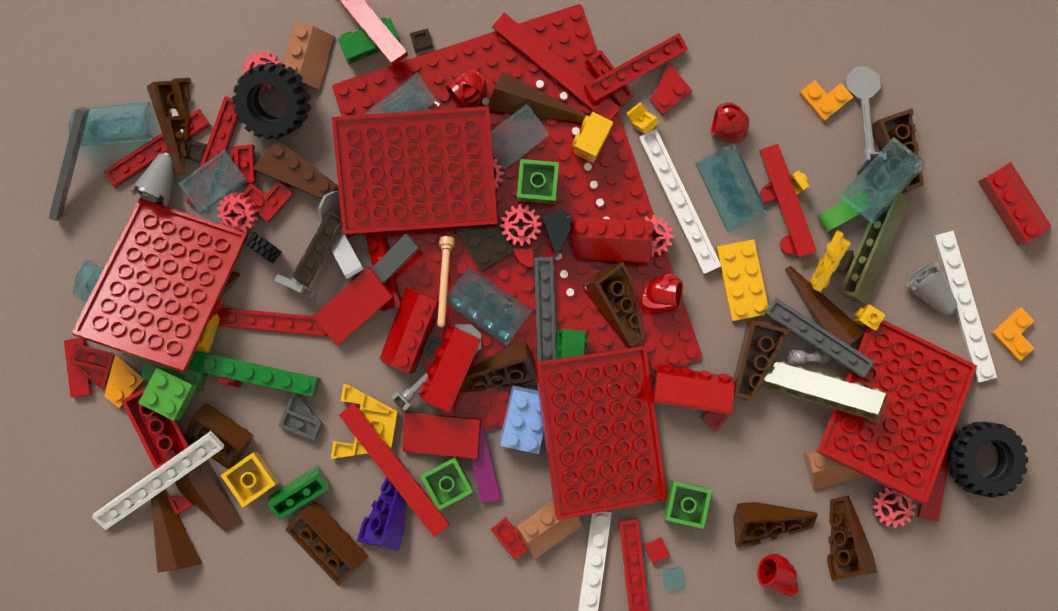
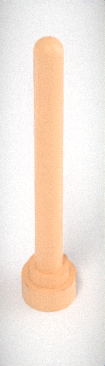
M443 236L439 239V247L442 250L437 321L439 327L445 326L450 251H452L455 245V239L449 236Z

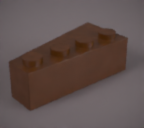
M913 108L879 119L872 124V133L880 152H886L884 163L896 191H900L903 194L924 185L921 161L918 159L917 152L919 147L915 139L916 127L912 119V115H914Z
M278 139L272 143L253 167L256 172L320 200H322L324 195L334 190L339 191L336 183Z
M753 320L747 321L734 374V397L753 401L768 369H770L774 357L789 332L788 329Z

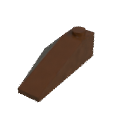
M619 262L596 273L584 282L593 301L629 348H632L645 338L641 316L638 314L636 307L637 298L634 296L632 285H634L633 280L623 262Z
M526 341L509 346L469 368L461 385V392L485 391L487 388L492 387L504 390V387L512 385L523 388L536 385L535 360Z
M208 460L175 482L179 491L225 532L243 522Z
M849 495L831 499L829 518L831 536L828 537L830 554L827 556L831 580L877 573L873 552Z

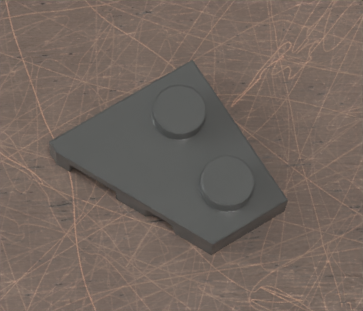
M292 392L278 426L315 441L323 422L297 393Z

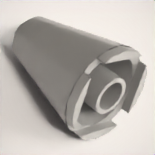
M164 152L157 155L133 185L131 193L134 196L137 193L142 199L168 206L175 173L169 153Z
M933 262L934 265L932 266L928 263L916 270L911 275L912 280L910 283L906 281L905 286L908 290L941 315H951L954 313L957 301L941 266L937 262Z

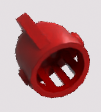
M468 70L446 85V89L462 108L475 107L482 100L486 81L478 71Z
M734 103L720 104L716 107L710 134L725 142L740 143L747 136L749 117Z
M673 274L661 275L650 281L643 294L642 302L647 310L657 312L679 310L683 293V281Z
M770 554L760 561L757 576L761 586L776 590L780 594L789 597L798 593L797 572L794 565L789 563L787 558L779 554Z

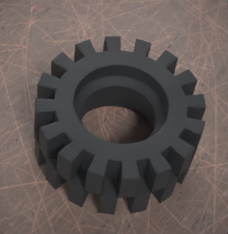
M254 231L244 243L272 264L282 253L280 249Z

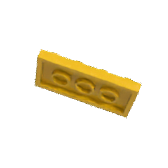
M755 240L717 246L716 251L721 264L720 270L731 322L765 315L764 313L769 306Z

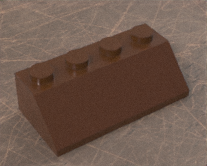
M316 500L304 509L286 528L291 537L338 586L369 557L364 549L359 547L351 536L338 525V522Z

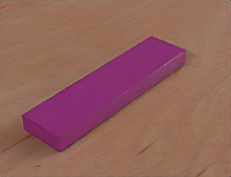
M481 423L479 458H471L483 504L499 500L501 497Z

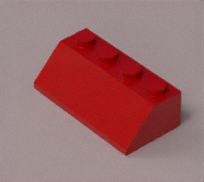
M1011 162L978 181L1018 246L1030 242L1051 227V224Z
M573 218L572 242L575 259L651 263L654 224L646 220Z
M407 287L379 359L406 373H415L438 314L439 300Z
M452 325L445 329L442 335L443 341L441 346L437 347L434 354L435 360L427 369L428 376L419 388V396L424 401L449 413L481 342V339Z
M668 364L657 365L653 382L654 402L732 415L735 384L733 377L728 374H712L705 370L699 372L687 367L675 368Z
M144 388L121 400L156 470L189 447L177 421H173L139 404L146 389Z

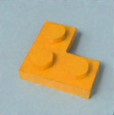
M815 80L799 93L822 122L853 98L842 83L826 94Z
M1019 307L992 332V335L1017 361H1021L1034 349L1022 336V333L1034 320L1022 307Z

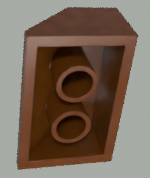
M205 403L192 416L184 436L186 441L193 444L211 431L224 444L223 449L211 458L227 469H230L237 464L248 448L253 434L235 423L231 418L226 417L215 407Z

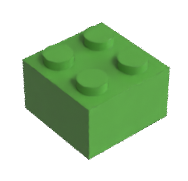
M520 159L517 201L555 204L559 162Z
M157 367L139 404L173 421L181 420L198 385L165 368Z
M457 457L438 465L420 476L439 510L474 492Z
M671 480L663 518L667 521L704 529L712 490Z

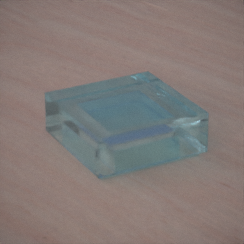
M681 567L662 570L665 590L685 587Z

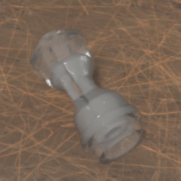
M796 349L787 352V363L793 367H802L809 361H813L818 365L828 366L829 362L832 361V358L818 349H815L810 354Z

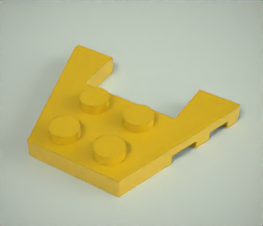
M837 228L834 229L832 233L834 236L831 242H828L825 248L826 253L823 259H820L810 280L813 289L819 292L823 288L826 289L831 279L830 276L838 268L840 260L851 244L849 240L843 238V231Z
M343 384L341 401L360 404V410L392 449L398 411L348 384ZM356 437L354 444L333 441L331 459L367 454L368 452Z

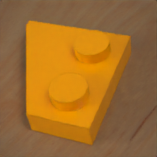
M116 355L104 396L117 408H122L121 400L134 394L145 379H140L141 374L119 355Z

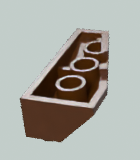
M758 502L738 503L733 515L736 547L761 544L760 540L769 537L772 540L777 539L778 535L786 532L791 535L811 529L818 515L816 512Z

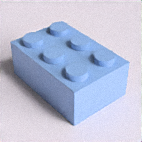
M512 385L499 440L500 446L539 454L544 433L539 393L537 390Z

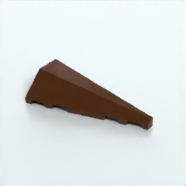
M503 71L488 104L490 111L508 114L515 113L524 116L554 118L582 123L586 117V114Z
M175 78L171 81L152 82L147 86L176 175L186 172L184 160L187 155L185 143L188 139L189 112L187 110L188 101L190 100V94H188L189 84L191 83L190 78Z
M792 266L785 269L813 319L817 320L820 327L848 345L863 336L864 330L825 295L813 289L812 284Z
M166 489L151 498L158 573L202 564L179 515L175 514L167 499Z

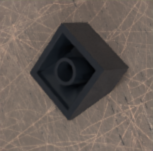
M565 209L542 217V224L554 258L559 256L569 236L571 227H573L572 217L570 213L566 214Z

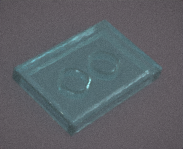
M528 104L524 105L491 132L493 155L498 159L504 170L551 135Z
M222 150L178 184L199 214L202 215L222 200L224 196L245 183L247 179L227 151Z

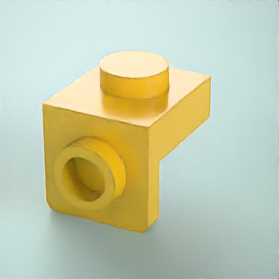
M638 103L627 112L633 127L644 134L652 131L660 123L656 116L646 111L642 103Z
M799 170L790 176L796 194L809 187L808 178Z
M870 304L863 305L854 313L855 319L853 321L859 326L866 325L872 330H877L885 314Z

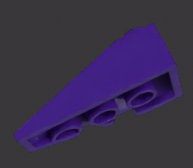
M386 477L380 488L381 495L377 501H373L371 505L373 510L369 517L365 516L357 541L387 550L399 551L404 535L405 500Z

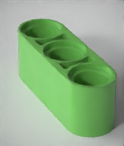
M866 189L817 217L826 232L875 205Z

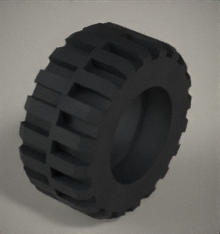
M270 62L246 71L243 76H240L237 81L239 84L235 85L233 90L236 95L232 96V102L236 103V107L233 109L235 114H239V122L246 125L245 129L248 132L254 131L255 136L261 137L264 135L263 138L268 140L272 138L280 139L299 129L302 123L308 118L306 113L311 109V105L308 104V101L311 100V95L306 92L309 89L307 84H303L301 81L303 77L300 74L295 75L293 68H285V64L282 63L275 64ZM263 84L275 86L284 96L286 109L281 118L270 116L261 107L259 90Z
M984 421L972 422L971 425L963 426V431L958 430L954 434L956 438L951 439L949 442L951 448L947 450L946 456H949V461H946L947 467L951 468V471H949L951 478L956 479L955 483L959 487H963V490L969 493L997 498V496L1007 495L1008 491L1013 492L1017 488L1016 484L1022 483L1024 480L1022 475L1026 474L1028 469L1025 468L1026 463H1028V457L1025 456L1027 448L1021 444L1023 440L1019 435H1016V431L1012 428H1007L1003 424ZM990 441L997 449L998 463L990 475L983 477L977 470L975 459L978 449L985 442Z

